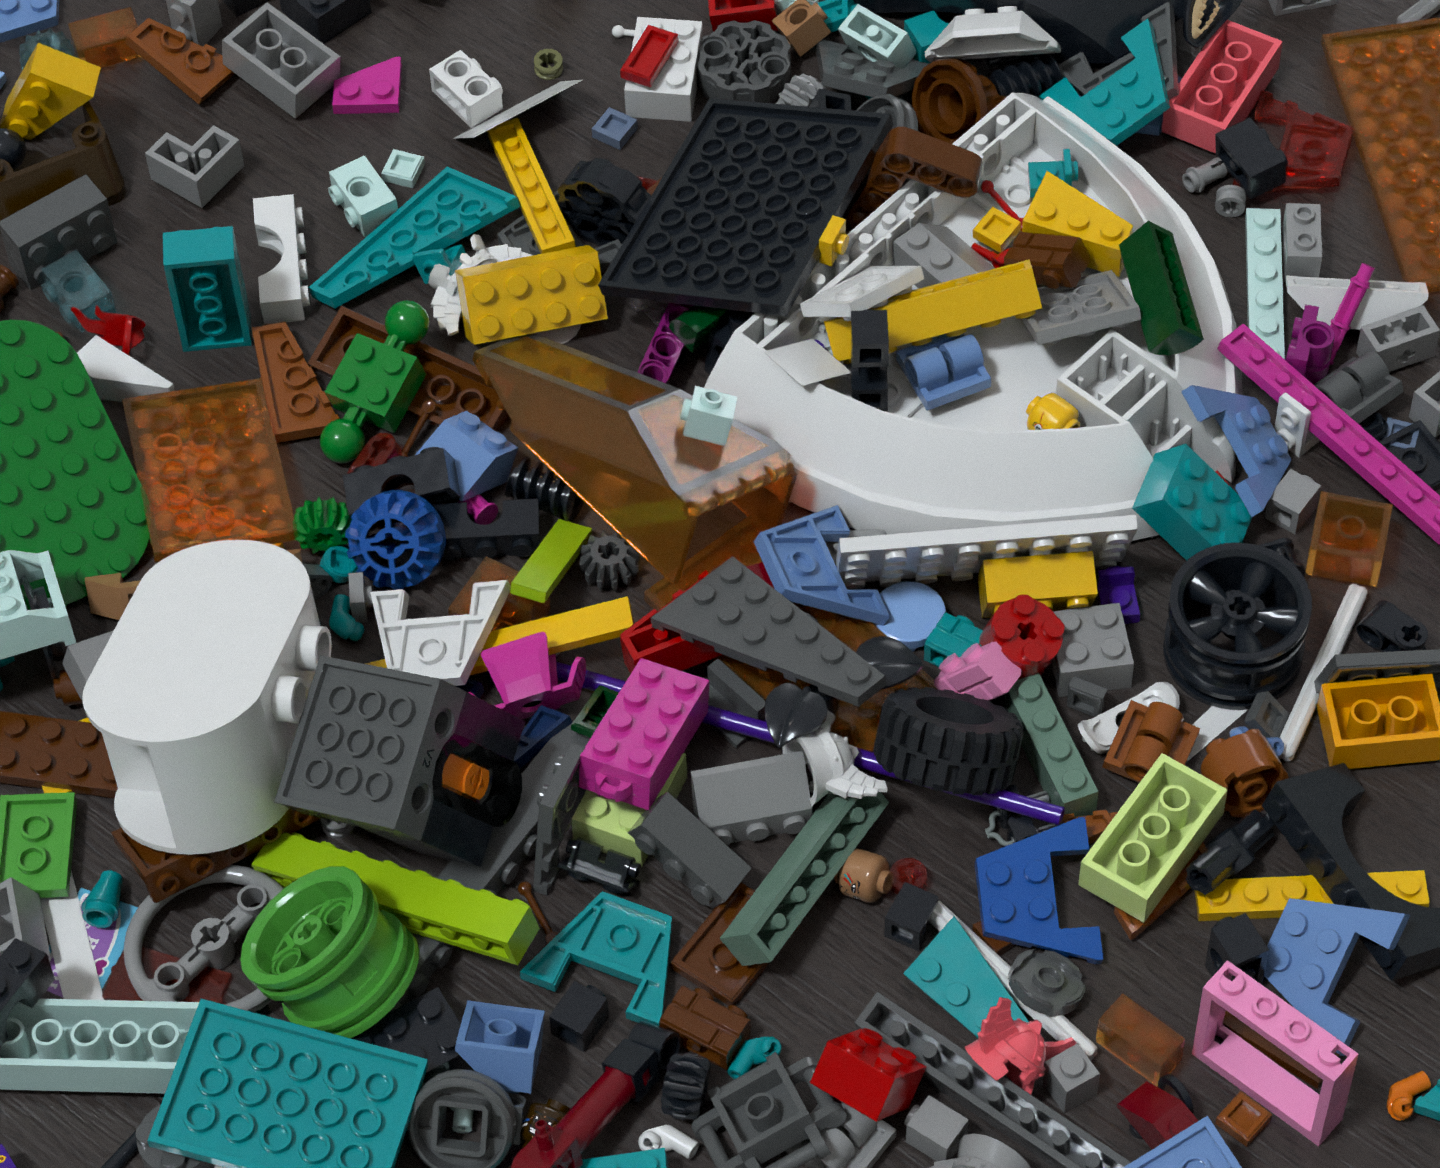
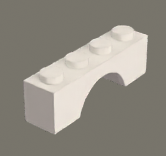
M293 194L253 198L254 223L259 246L270 248L282 256L280 262L271 271L258 277L260 307L264 325L305 320L304 306H310L308 285L302 286V280L308 279L306 259L300 260V254L306 253L304 233H298V228L304 227L302 207L296 208Z

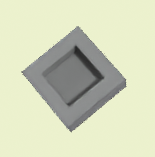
M363 572L348 573L352 617L359 623L368 622L367 608L373 607L370 593L373 592L372 586H365Z

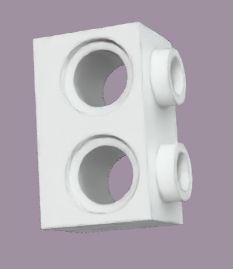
M461 50L429 69L432 92L470 128H474L503 109L501 95L503 94V89L499 81L494 77L490 78L474 58L470 59Z

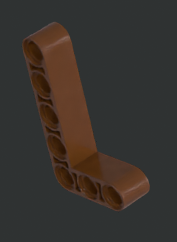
M893 128L877 150L874 161L856 191V200L845 218L846 235L901 188L906 178L962 198L974 196L979 186L983 165L982 158L974 152L911 128Z

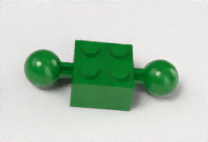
M404 300L397 302L388 310L385 317V328L388 337L384 343L356 333L325 390V394L334 409L346 413L343 419L331 421L322 430L320 447L323 454L329 460L339 464H346L356 460L361 455L365 446V437L361 428L365 422L392 433L396 432L427 375L416 356L403 352L406 345H412L421 341L428 332L429 317L426 310L420 304Z

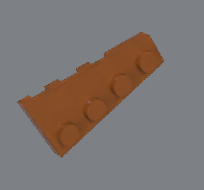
M280 322L251 327L274 443L321 435L322 430L328 423L340 418L332 409L325 391H322L311 366L309 367L305 361L303 352L287 323Z

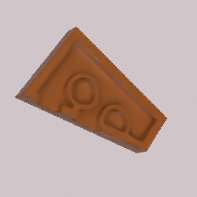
M150 18L146 19L126 38L125 44L199 105L235 74L223 65V57L221 54L216 53L217 48L206 43L204 46L186 39L185 34Z

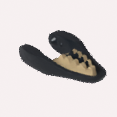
M1184 0L1183 35L1185 41L1195 48L1204 45L1237 10L1243 0H1221L1219 4L1215 0Z

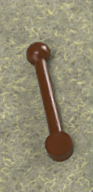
M428 400L422 404V415L402 451L397 452L395 457H408V453L427 418L436 413L437 408L433 401Z
M526 881L521 882L517 890L521 896H525L546 934L545 942L547 945L558 933L552 931L531 893L532 885Z

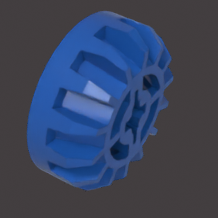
M403 490L385 491L366 500L351 516L350 527L345 533V538H348L349 543L347 556L349 559H353L358 569L356 572H363L364 576L374 581V586L379 588L386 586L393 588V590H398L416 585L431 575L440 564L446 546L444 525L435 508L421 496ZM384 519L385 528L367 537L372 525ZM391 519H396L398 521H401L402 523H392ZM392 535L393 539L405 542L396 546L394 542L382 540ZM414 548L411 558L404 565L396 567L395 558ZM368 551H376L379 556L388 559L389 567H384L375 562Z

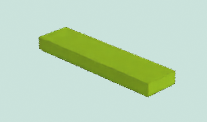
M558 519L511 582L510 593L545 603L579 556L582 545H587L592 534V528Z

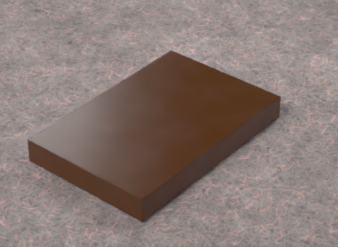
M740 882L725 902L718 905L670 962V967L673 971L728 1006H735L770 963L742 966L720 940V937L755 892L742 882Z

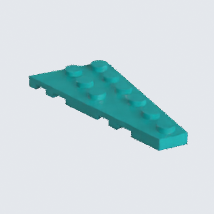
M447 166L308 287L311 296L324 304L337 308L414 266L415 263L412 258L415 253L440 248L444 249L519 208L518 198L515 195Z

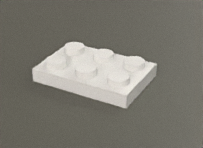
M871 266L800 303L803 317H819L820 321L843 317L844 321H851V311L878 308L886 305L889 302L888 298L912 291V285L924 280L922 267Z

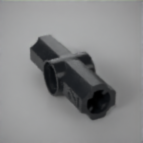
M1255 809L1247 813L1234 826L1227 828L1205 845L1207 850L1186 868L1187 878L1185 880L1192 890L1200 891L1206 895L1216 889L1228 877L1233 876L1248 866L1256 858L1254 853L1274 836L1273 826L1275 824L1268 814H1263Z

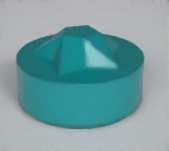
M343 546L330 547L326 550L320 561V566L336 583L349 581L348 573H355L358 568L354 560L348 558V548Z

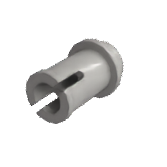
M1215 157L1197 168L1189 167L1182 176L1185 188L1189 192H1202L1206 185L1227 175L1225 164L1222 163L1216 167L1222 160Z

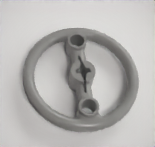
M232 864L158 903H154L150 895H148L131 918L124 942L125 967L138 996L143 1001L182 1002L185 1000L190 991L189 983L205 968L212 970L222 969L232 962L236 953L233 941L253 924L259 913L283 888L275 880L262 872ZM234 883L245 886L237 895L238 905L222 920L207 918L195 925L191 934L193 947L176 963L167 962L160 965L156 969L153 979L147 977L142 963L143 939L154 916L165 904L177 895L200 885ZM254 903H260L256 907H249ZM178 980L175 984L166 986L170 981ZM257 988L241 999L224 1005L256 1012L265 1007L272 999L266 997Z

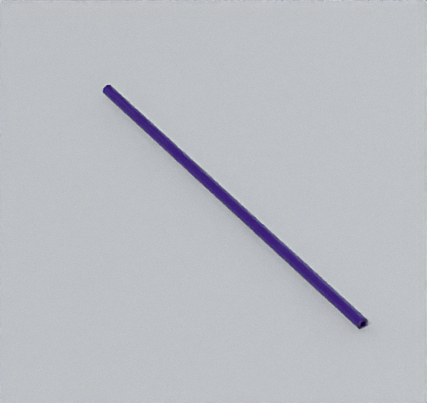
M556 661L558 681L565 683L568 681L572 666ZM586 670L582 688L595 691L599 685L620 692L626 681ZM708 705V712L702 723L775 743L769 733L766 721ZM857 748L859 753L854 759L855 767L902 780L895 777L893 772L888 773L884 770L882 765L878 764L874 752ZM943 790L944 793L1055 825H1060L1064 817L1065 807L1006 790L990 795L987 793L982 795L964 793L961 795Z

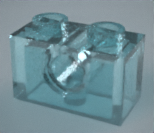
M77 250L41 269L45 282L41 287L45 296L51 303L54 301L58 303L60 313L68 324L73 322L81 333L86 330L71 311V307L79 308L88 318L101 320L95 315L96 305L104 312L117 313L112 292Z

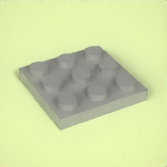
M1109 270L1081 277L1075 288L1059 287L1058 289H1051L1046 286L1038 288L1042 308L1035 310L1036 313L1034 315L1021 319L1038 345H1055L1065 338L1073 336L1088 337L1094 335L1097 330L1109 327L1116 329L1127 327L1131 322L1141 320L1139 305L1115 273Z

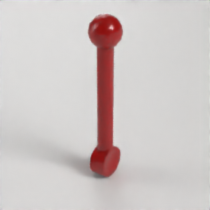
M983 181L980 186L981 190L984 193H989L1007 215L1021 222L1020 232H1022V221L1024 218H1019L994 190L992 181Z

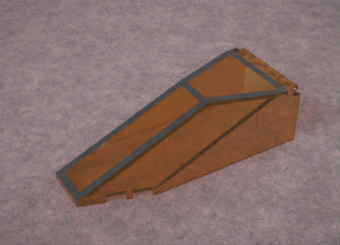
M534 333L507 338L474 351L472 360L487 386L493 385L499 396L497 401L499 410L506 409L512 420L511 432L672 585L679 583L698 521L695 517L717 508L718 505L722 506L732 502L762 531L782 524L798 474L794 472V465L790 461L791 454L769 437L734 418L725 446L683 436L686 421L680 420L679 417L684 399L691 400L692 395L674 386Z

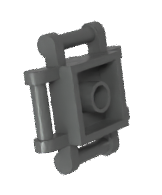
M774 1052L766 1057L767 1061L720 1088L717 1084L707 1090L715 1108L696 1118L691 1127L696 1138L703 1141L716 1168H761L760 1165L807 1138L810 1139V1143L765 1168H798L818 1156L820 1159H823L831 1154L819 1131L826 1127L836 1128L842 1125L847 1115L842 1105L835 1102L830 1094L810 1083L818 1064L814 1057H805L785 1068L778 1054ZM801 1081L807 1083L820 1109L811 1114L794 1086ZM723 1125L739 1153L729 1159L716 1134L718 1128Z

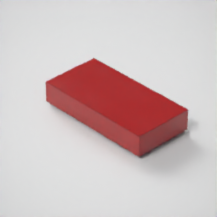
M648 25L620 69L621 78L651 88L679 42L678 34Z

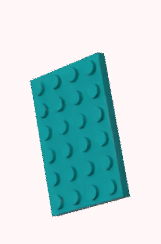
M200 999L148 1137V1145L152 1148L225 1168H394L410 1122L415 1097L419 1094L428 1068V1059Z

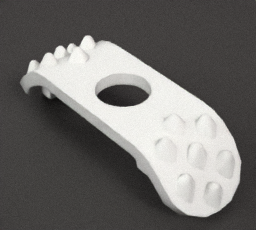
M1156 682L1137 696L1092 719L1081 721L1078 723V728L1083 736V742H1087L1091 750L1096 753H1107L1119 728L1116 724V717L1126 712L1131 700L1147 707L1152 702H1163L1179 709V694L1173 685L1168 682Z

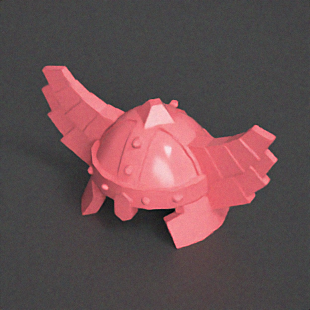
M999 997L997 1005L990 1007L987 1018L982 1020L981 1031L977 1033L978 1040L965 1046V1050L993 1079L997 1081L1006 1075L1014 1084L1031 1095L1035 1079L1044 1076V1071L1046 1070L1044 1067L1045 1061L1077 1043L1072 1037L1056 1042H1045L1040 1034L1042 1027L1040 1021L1034 1020L1026 1023L1020 1018L1013 1020L1010 1010L1012 1001L1008 998Z

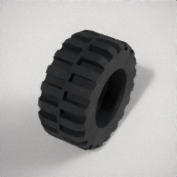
M911 687L907 690H896L884 700L873 751L878 764L882 765L884 770L888 773L893 772L895 777L909 780L912 784L921 787L927 786L932 788V790L941 792L943 790L950 791L953 794L963 795L964 793H970L972 795H982L987 793L990 795L1005 790L1014 780L1024 730L1020 720H1018L1014 713H1009L1006 708L1001 705H994L989 700L975 698L974 695L966 693H955L952 690Z

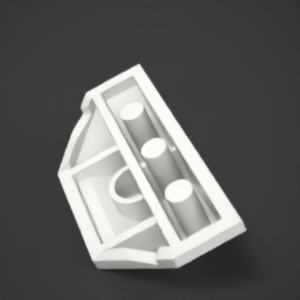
M1016 6L997 8L998 13L986 14L984 9L965 10V15L955 16L925 51V58L929 62H933L939 59L967 60L1061 53V46L1023 11H1018Z
M1286 275L1287 293L1303 310L1305 304L1319 307L1317 321L1325 322L1330 326V321L1332 318L1334 319L1351 283L1350 279ZM1369 280L1370 288L1367 289L1350 324V329L1360 330L1362 326L1421 306L1428 300L1429 293L1426 283Z

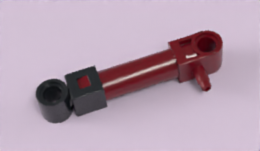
M645 1020L637 1023L632 1029L629 1038L623 1039L602 1062L604 1073L555 1127L549 1126L545 1120H538L535 1123V1136L518 1152L511 1168H580L583 1165L581 1157L583 1151L630 1100L640 1102L661 1078L659 1068L666 1070L670 1058L675 1053H680L682 1046L680 1034Z

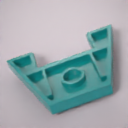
M1149 18L1121 37L1135 57L1130 63L1081 98L1065 77L1039 96L1040 99L1044 100L1047 96L1116 146L1170 108L1154 28Z
M602 891L520 971V979L556 992L571 961L639 985L625 1012L626 1019L637 1023L645 1020L659 1026L660 1017L664 1013L673 926L672 916Z

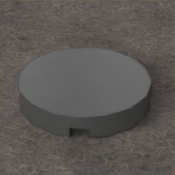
M1032 949L1017 955L1008 973L1009 986L1014 995L1025 1006L1039 1013L1052 1016L1065 1015L1077 1009L1086 991V987L1081 981L1083 975L1074 963L1065 956L1050 950H1045L1044 953H1034L1036 949Z

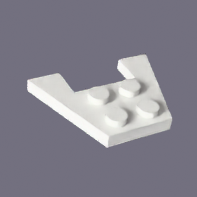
M501 580L474 583L469 614L406 619L409 596L405 590L370 592L387 668L439 678L454 686L465 685L510 593L511 585L509 582Z

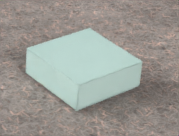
M393 149L381 173L382 180L414 188L425 166L424 156Z

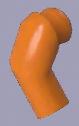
M1424 1071L1415 1073L1390 1086L1386 1107L1390 1116L1395 1120L1401 1121L1409 1118L1414 1111V1108H1412L1413 1096L1431 1088L1430 1080Z

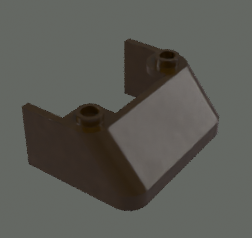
M89 101L81 105L86 123L76 127L72 134L75 149L16 172L13 171L11 165L6 160L0 159V221L84 175H87L107 198L109 206L120 202L125 197L126 186L106 131Z

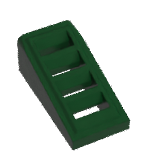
M599 685L572 723L570 730L591 738L619 692Z

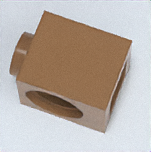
M796 0L772 20L780 34L786 37L790 46L800 57L831 33L824 22L828 18L826 13L816 2L810 5L807 0Z

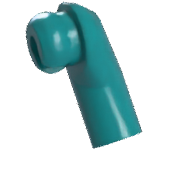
M338 594L333 600L329 626L341 638L345 640L349 638L354 642L358 641L364 633V626L362 623L356 622L355 618L349 614L350 598L346 595Z
M760 1037L745 1041L727 1070L728 1075L736 1079L750 1071L753 1065L765 1063L767 1061L766 1057L776 1052L779 1056L782 1050L780 1041L775 1037Z

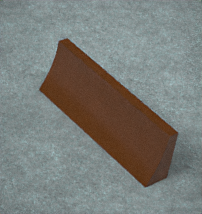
M341 306L308 361V366H311L312 370L332 378L356 333L384 343L388 337L385 325ZM419 341L412 345H406L403 351L416 356L427 374L406 413L420 418L423 413L422 404L428 400L433 401L437 410L435 414L427 418L426 422L436 427H439L445 419L468 411L479 417L480 421L497 432L508 416L524 399L517 385Z

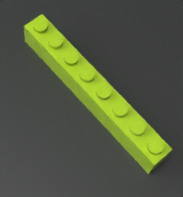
M284 832L278 840L263 846L251 864L254 870L266 874L283 889L298 878L315 870L330 866L346 867L353 870L374 892L379 904V910H385L394 914L411 933L515 965L519 964L540 929L531 907L519 899L511 901L498 897L485 889L478 891L464 887L461 883L452 879L445 881L432 877L422 870L411 871L401 868L392 861L384 860L382 862L369 858L359 851L348 852L338 849L329 842H315L306 839L296 832L292 834Z

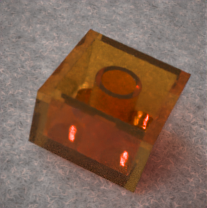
M1321 491L1305 574L1377 587L1393 504Z

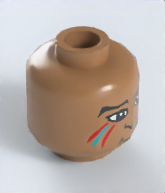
M856 848L834 876V880L838 883V888L843 895L869 903L877 901L882 894H887L892 887L894 879L886 857Z

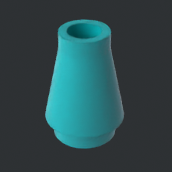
M112 870L103 871L100 879L82 903V916L89 925L97 928H107L112 922L117 920L119 916L121 885L123 882V877L119 873Z

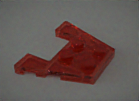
M1261 90L1255 110V121L1286 125L1280 149L1284 152L1288 161L1286 183L1265 193L1339 186L1353 139V127L1318 112H1315L1314 115L1298 109V104L1289 100L1283 103L1274 99L1272 93ZM1234 179L1232 185L1239 186V184Z

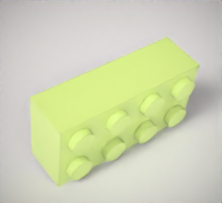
M1161 753L1081 861L1078 885L1144 923L1223 815L1228 789Z

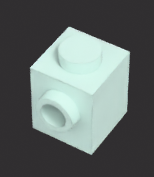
M695 386L692 399H684L679 417L680 420L686 421L683 436L725 446L734 417L737 396Z

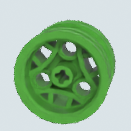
M330 866L315 870L298 878L269 901L247 932L242 945L240 961L244 974L266 997L282 1002L284 1014L291 1023L352 1038L380 1021L404 995L418 966L419 947L416 938L394 914L385 910H379L376 895L353 870L343 866Z

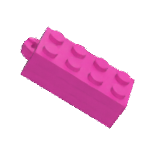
M640 658L588 741L584 751L580 754L579 787L595 792L599 797L601 795L608 799H615V802L622 801L649 810L708 712L710 680Z

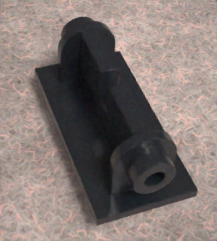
M578 837L577 840L569 839L566 852L571 855L558 863L557 866L569 871L568 874L575 879L583 881L594 880L602 883V887L605 890L617 894L627 893L639 885L640 882L634 878L638 876L641 864L636 863L634 857L610 849L608 850L606 860H600L604 846Z

